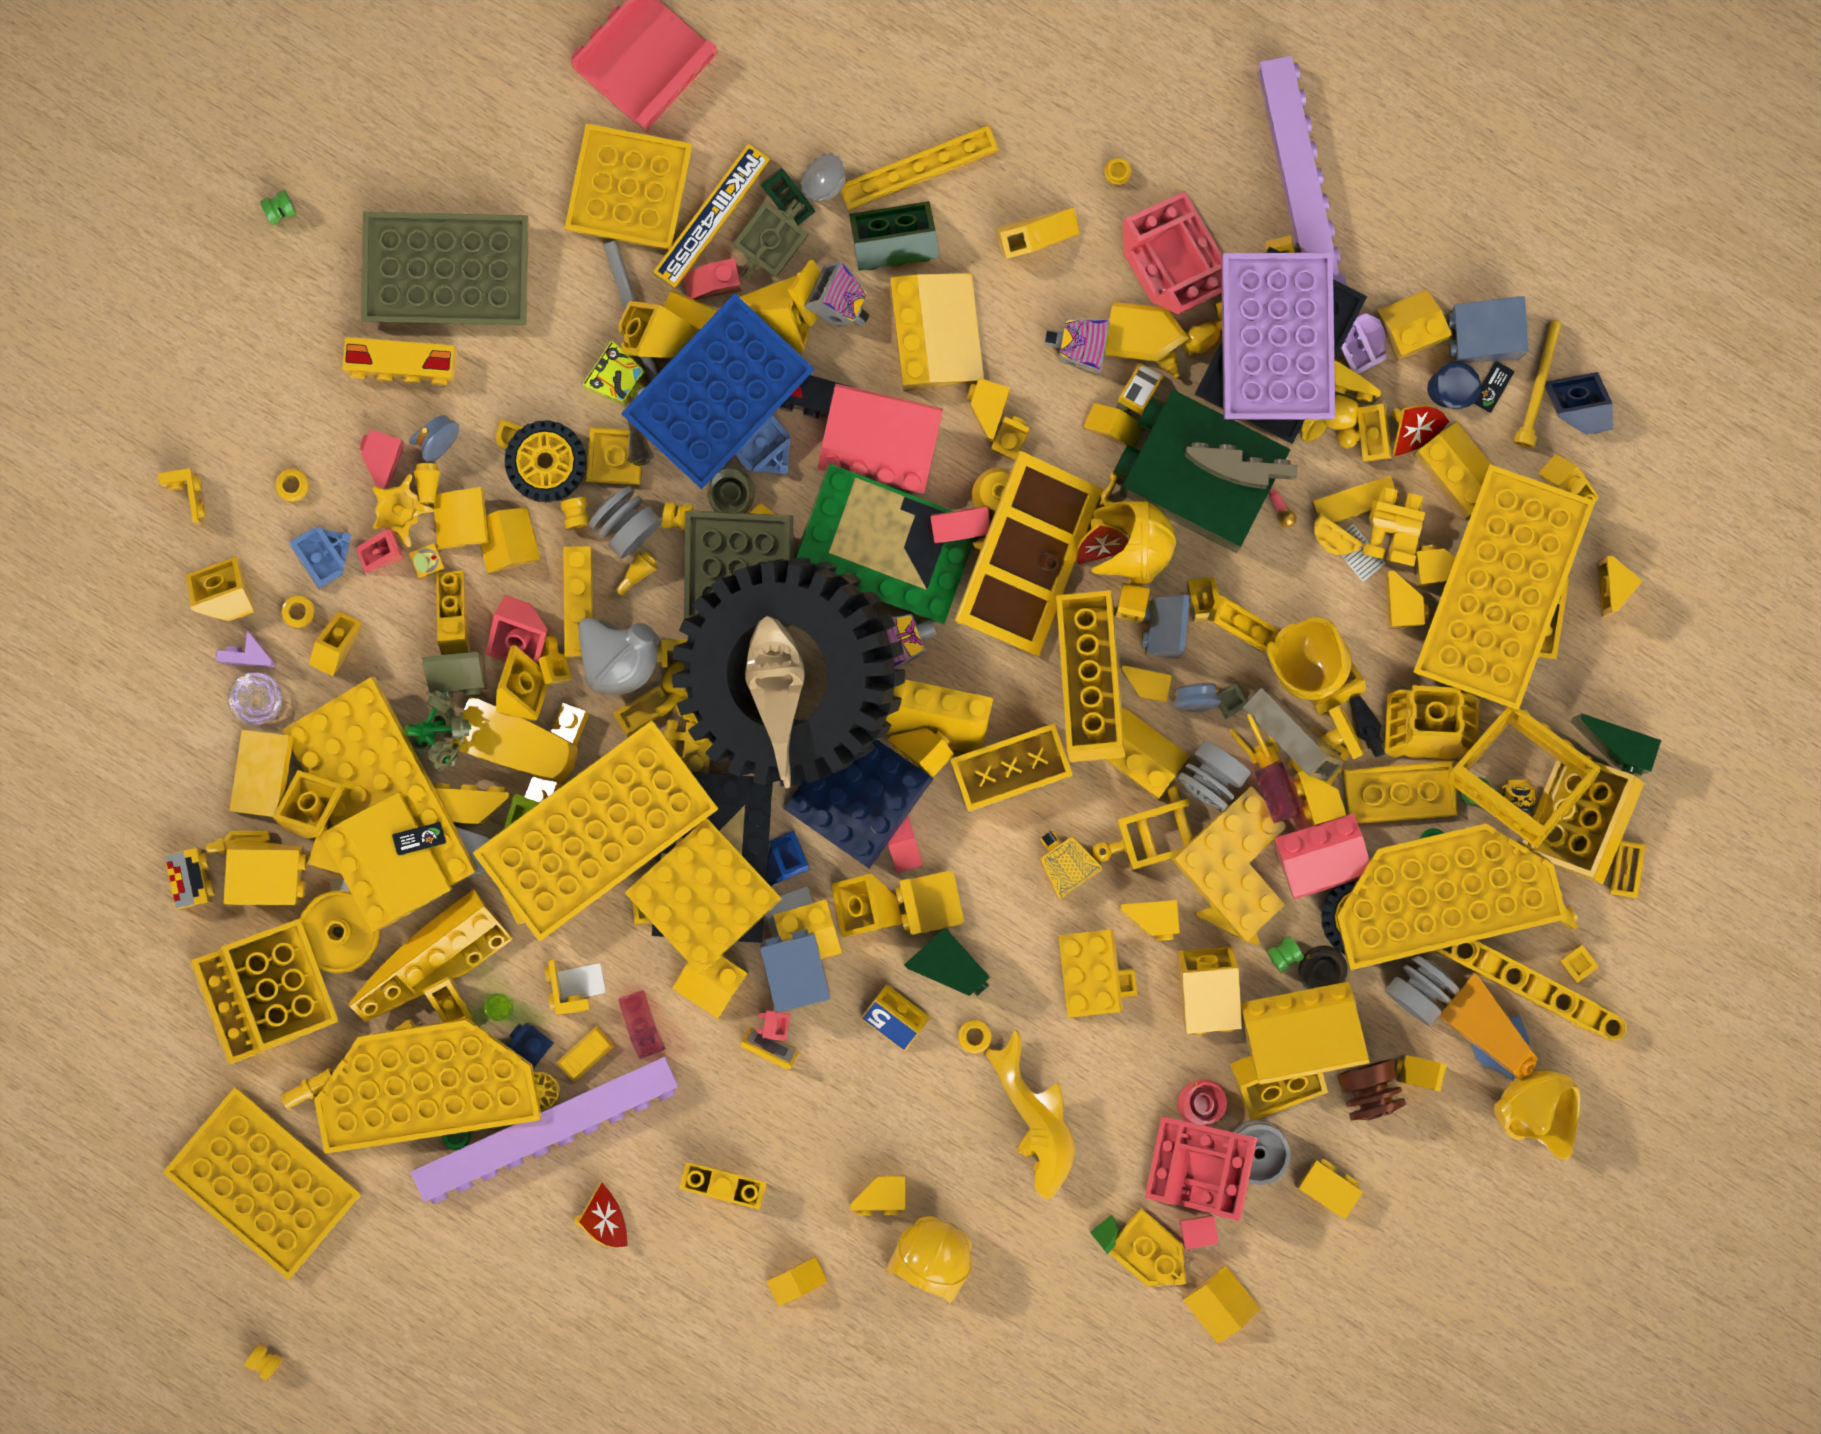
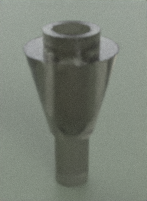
M628 421L630 433L627 461L635 466L646 465L654 457V454L645 436Z

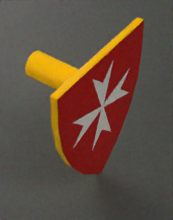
M1417 405L1403 408L1402 411L1399 408H1395L1391 412V417L1399 423V428L1392 455L1398 456L1417 450L1436 437L1450 421L1442 411L1433 406Z
M1091 519L1090 525L1092 529L1081 539L1077 547V563L1079 565L1117 555L1126 547L1129 541L1127 535L1121 529L1104 524L1100 519Z
M600 1182L583 1213L576 1215L574 1222L594 1241L603 1246L612 1248L628 1246L623 1214L611 1192Z

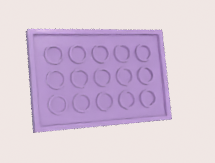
M1223 253L1221 255L1224 420L1335 419L1333 253Z

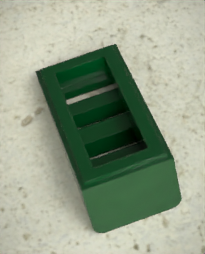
M779 168L760 183V186L779 210L785 212L786 208L784 205L795 196L799 199L798 202L803 204L805 209L793 218L797 225H800L816 212L783 168ZM782 178L784 183L772 191L770 187ZM789 187L792 191L779 200L777 196Z

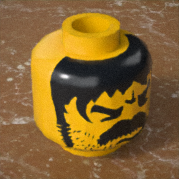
M1508 780V784L1501 787V795L1526 814H1532L1536 811L1537 790L1535 786L1530 785L1529 780Z

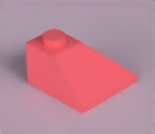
M504 595L494 613L486 655L506 661L510 647L516 645L539 665L538 659L542 656L548 629L530 603Z

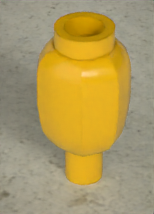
M1218 319L1215 322H1202L1188 330L1186 334L1190 339L1181 345L1185 353L1189 356L1193 353L1201 354L1211 348L1219 339V332L1222 330V319Z

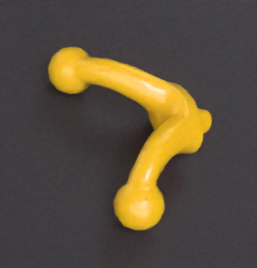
M1113 472L1109 475L1110 484L1101 492V500L1097 503L1099 507L1115 503L1109 499L1119 480V477L1115 476Z

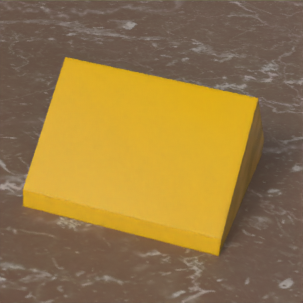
M527 507L498 510L486 515L489 542L480 543L488 574L541 560Z
M1607 556L1597 562L1602 617L1609 616L1618 611L1643 582L1614 556Z
M516 645L510 647L499 681L496 712L534 721L539 717L548 685H545L540 666Z
M1226 1265L1182 1299L1217 1344L1242 1329L1261 1309Z

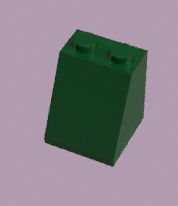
M946 927L904 964L908 970L968 996L972 993L978 996L989 986L986 981L990 976Z

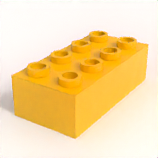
M1055 723L950 759L968 813L1073 776Z

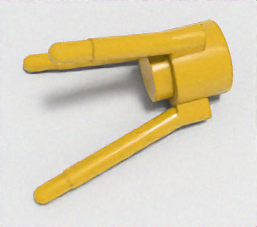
M1248 714L1247 719L1259 745L1254 747L1255 753L1233 728L1229 730L1237 743L1248 754L1253 764L1258 762L1260 768H1264L1280 760L1277 753L1280 749L1276 741L1269 734V741H1264L1252 714Z

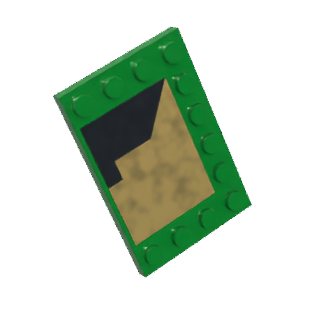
M828 464L795 558H810L811 564L821 562L834 564L837 566L836 574L852 573L861 580L857 587L861 593L874 591L883 603L943 625L946 622L975 537L935 543L930 516L954 511L833 464Z

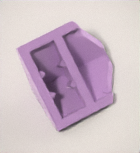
M1366 312L1358 314L1339 352L1347 367L1357 374L1386 360V332L1381 321Z

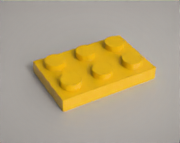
M1114 929L1058 935L1068 1018L1123 1012Z

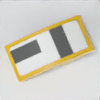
M1139 363L1117 402L1141 415L1164 375Z

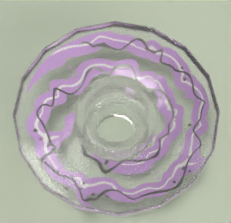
M258 671L247 672L238 677L230 686L228 693V706L233 716L241 723L251 726L264 725L273 720L280 712L283 702L282 690L277 681L270 675ZM259 694L262 700L259 704L255 705L252 699L255 695Z

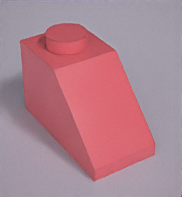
M735 258L705 264L689 271L684 277L687 297L694 300L742 291Z
M370 429L369 434L364 435L360 444L361 456L376 486L389 489L405 443L401 439Z
M907 816L888 842L896 873L923 866L910 819Z

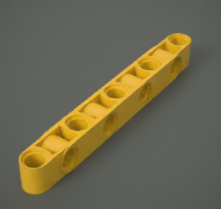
M1478 941L1466 943L1470 948V954L1465 959L1457 954V947L1459 945L1433 951L1603 1039L1619 1040L1626 1033V1023L1621 1017ZM1512 968L1519 973V980L1515 984L1509 983L1506 977L1507 972ZM1561 994H1564L1569 1002L1564 1010H1560L1556 1005V999ZM1610 1020H1614L1618 1025L1617 1032L1612 1036L1606 1032L1605 1028Z

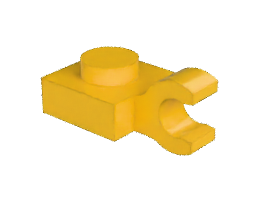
M546 636L542 652L543 657L538 659L545 685L565 683L572 680L565 653L559 654L556 637Z

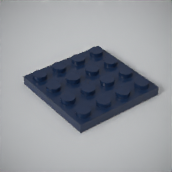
M877 739L872 742L875 748L868 755L853 761L854 764L814 782H802L784 807V810L868 869L871 868L934 779Z

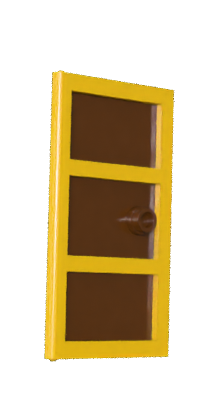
M1018 451L954 621L957 624L965 625L1029 654L1039 656L1057 611L1056 595H1063L1077 558V547L1087 532L1103 488L1037 459L1024 451Z

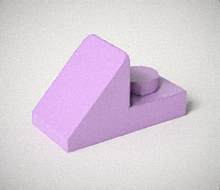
M249 631L246 634L245 653L242 652L241 647L226 646L225 651L217 650L216 661L221 664L276 668L274 659Z

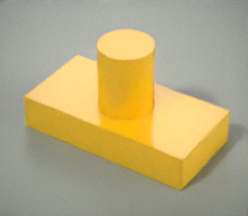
M1342 705L1328 710L1337 728L1320 736V738L1332 749L1345 743L1353 760L1366 754Z

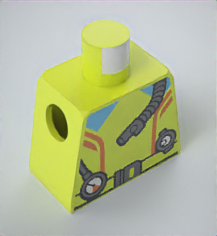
M611 341L583 385L588 391L625 406L631 397L636 398L646 388L641 383L646 373L632 358L624 354L618 345Z

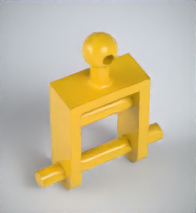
M1177 786L1167 789L1171 804L1118 819L1117 825L1122 840L1111 844L1106 842L1095 844L1092 849L1094 859L1098 862H1106L1113 854L1124 851L1127 854L1131 871L1172 859L1183 848L1158 855L1147 819L1173 811L1185 847L1193 839L1184 811V807L1190 806L1189 800H1181ZM1134 822L1137 823L1147 859L1137 861L1127 828L1128 824ZM1100 849H1104V850H1105V854H1104V855H1101V854L1099 853V850H1100Z

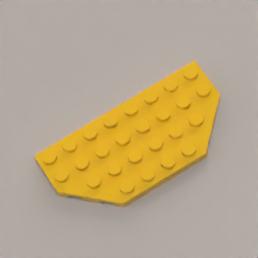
M1487 823L1377 849L1336 916L1349 970L1567 919L1554 865L1529 851V849L1513 839L1498 832Z
M468 1018L360 1035L314 1100L324 1154L532 1122L542 1118L532 1063Z

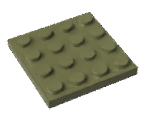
M685 511L684 619L698 614V611L692 605L700 596L714 592L711 585L717 580L735 575L734 571L744 567L778 559H792L793 515ZM781 622L785 627L791 626V624Z

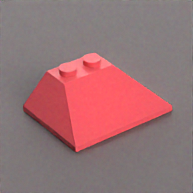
M1185 191L1123 220L1124 256L1152 303L1180 314L1222 294V253Z
M1161 1116L1145 1198L1167 1204L1181 1205L1213 1213L1216 1216L1241 1221L1257 1138Z

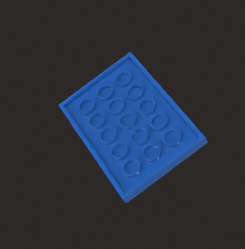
M734 293L621 414L702 490L815 369Z

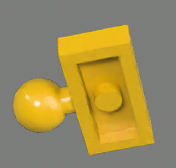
M1376 404L1359 407L1357 412L1359 430H1355L1353 427L1339 430L1337 434L1339 445L1344 448H1352L1358 441H1361L1362 457L1365 463L1392 459L1386 405Z

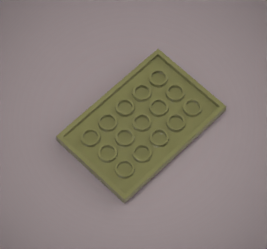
M363 212L362 322L527 326L528 215Z

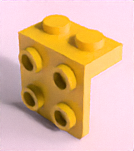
M952 871L900 880V887L895 888L898 904L904 903L906 914L901 915L904 931L910 930L911 935L957 926L964 922L956 880Z

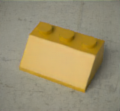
M1456 421L1418 450L1414 457L1466 519L1472 514L1491 463Z
M1123 707L1122 717L1126 757L1102 760L1158 800L1190 755Z
M1251 1056L1230 1063L1235 1083L1250 1120L1263 1118L1328 1093L1323 1072L1259 1085Z

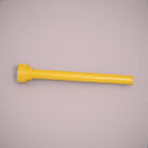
M1551 320L1524 425L1515 433L1513 443L1524 448H1535L1537 436L1535 435L1536 430H1534L1562 324L1559 320Z

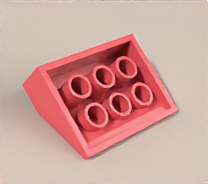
M835 384L817 469L825 471L828 464H833L887 486L924 494L930 475L943 408Z

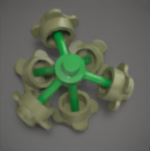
M436 690L433 695L427 691L426 694L429 698L426 704L432 707V710L425 722H418L417 725L406 724L404 734L410 736L409 741L419 760H423L428 752L429 760L434 762V768L442 771L445 767L450 768L456 764L459 758L457 751L460 745L444 740L435 742L436 733L444 736L450 732L452 733L453 740L461 739V744H464V736H470L469 730L472 727L469 725V720H463V712H460V717L455 716L454 706L449 703L450 697L446 695V692Z

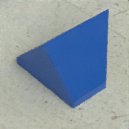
M795 831L769 841L770 849L768 853L766 882L770 886L810 871Z

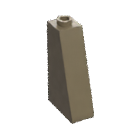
M1261 688L1249 695L1247 703L1243 708L1248 714H1252L1254 720L1308 776L1327 782L1345 763L1331 747L1270 690Z

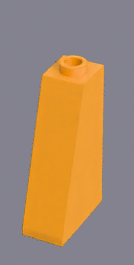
M1474 973L1442 1011L1440 1017L1454 1031L1521 1081L1524 1076L1529 1075L1534 1070L1538 1058L1484 982Z

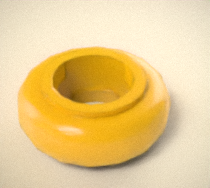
M289 468L283 470L277 476L275 489L283 500L296 502L307 494L309 481L302 471ZM291 477L297 478L300 483L298 490L293 493L286 492L284 488L286 480Z
M291 596L282 605V618L292 628L300 629L307 627L315 617L314 604L305 596ZM296 604H302L306 609L305 616L299 620H295L291 616V609Z
M972 1019L966 1021L958 1031L959 1044L969 1053L978 1054L985 1051L992 1040L989 1026L981 1020ZM971 1028H977L983 1032V1040L979 1045H973L967 1041V1033Z

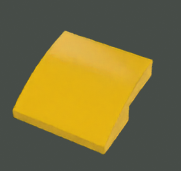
M477 487L436 494L433 505L438 550L489 542L484 488Z

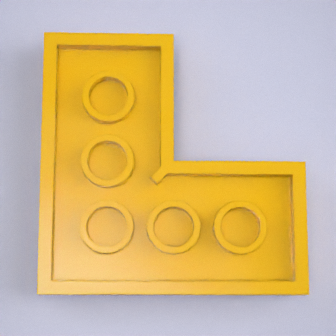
M1248 786L1224 811L1216 816L1171 859L1243 942H1247L1285 905L1249 864L1287 828L1284 822L1252 786Z

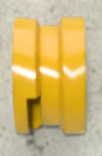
M535 1072V1083L540 1110L542 1111L551 1108L558 1101L560 1086L558 1080L553 1075L546 1072Z

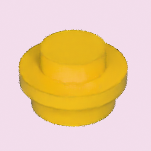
M1122 158L1111 159L1105 166V178L1113 185H1123L1131 177V166Z

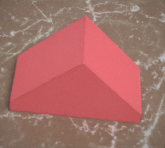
M391 529L384 530L356 547L364 573H369L405 559L397 535Z

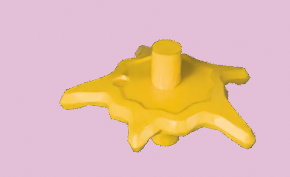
M412 474L407 475L401 486L390 489H383L378 486L372 488L373 493L378 499L375 508L377 518L373 524V529L381 527L391 529L407 548L411 547L409 537L411 525L418 522L420 514L434 512L433 507L419 503L418 495L410 490Z

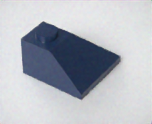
M1598 372L1546 382V391L1561 420L1586 435L1613 430V403Z

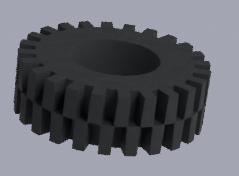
M810 558L778 559L734 571L735 575L717 580L711 585L714 592L700 596L692 605L698 611V614L684 619L679 629L680 632L688 635V640L674 646L673 659L684 661V670L672 674L673 688L686 687L688 699L678 702L677 707L681 716L694 713L698 723L688 731L695 741L709 738L712 743L711 747L706 751L709 758L714 762L727 758L732 761L728 772L738 777L753 773L754 783L767 785L780 781V786L785 787L778 772L771 739L745 679L750 641L758 622L766 616L794 625L805 631L819 646L827 666V688L820 706L808 719H794L789 742L790 786L805 781L808 783L814 782L854 764L853 761L868 755L875 748L872 743L874 740L885 736L892 724L886 721L888 715L899 710L902 698L893 695L894 687L905 683V670L895 669L894 658L904 654L901 641L890 643L886 631L895 627V622L890 614L878 616L874 607L881 602L880 598L874 591L861 593L857 589L861 582L857 576L852 573L838 575L835 573L836 565L828 562L811 564Z

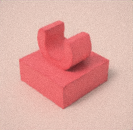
M766 1010V1013H760L758 1017L765 1019L764 1029L757 1028L756 1032L763 1034L762 1038L787 1041L790 1013H776V1011Z

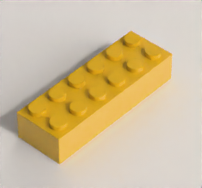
M1111 590L1056 595L1066 743L1070 762L1126 757Z

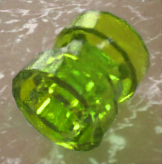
M495 993L490 995L484 1003L486 1016L494 1021L506 1020L514 1011L513 1000L506 994Z

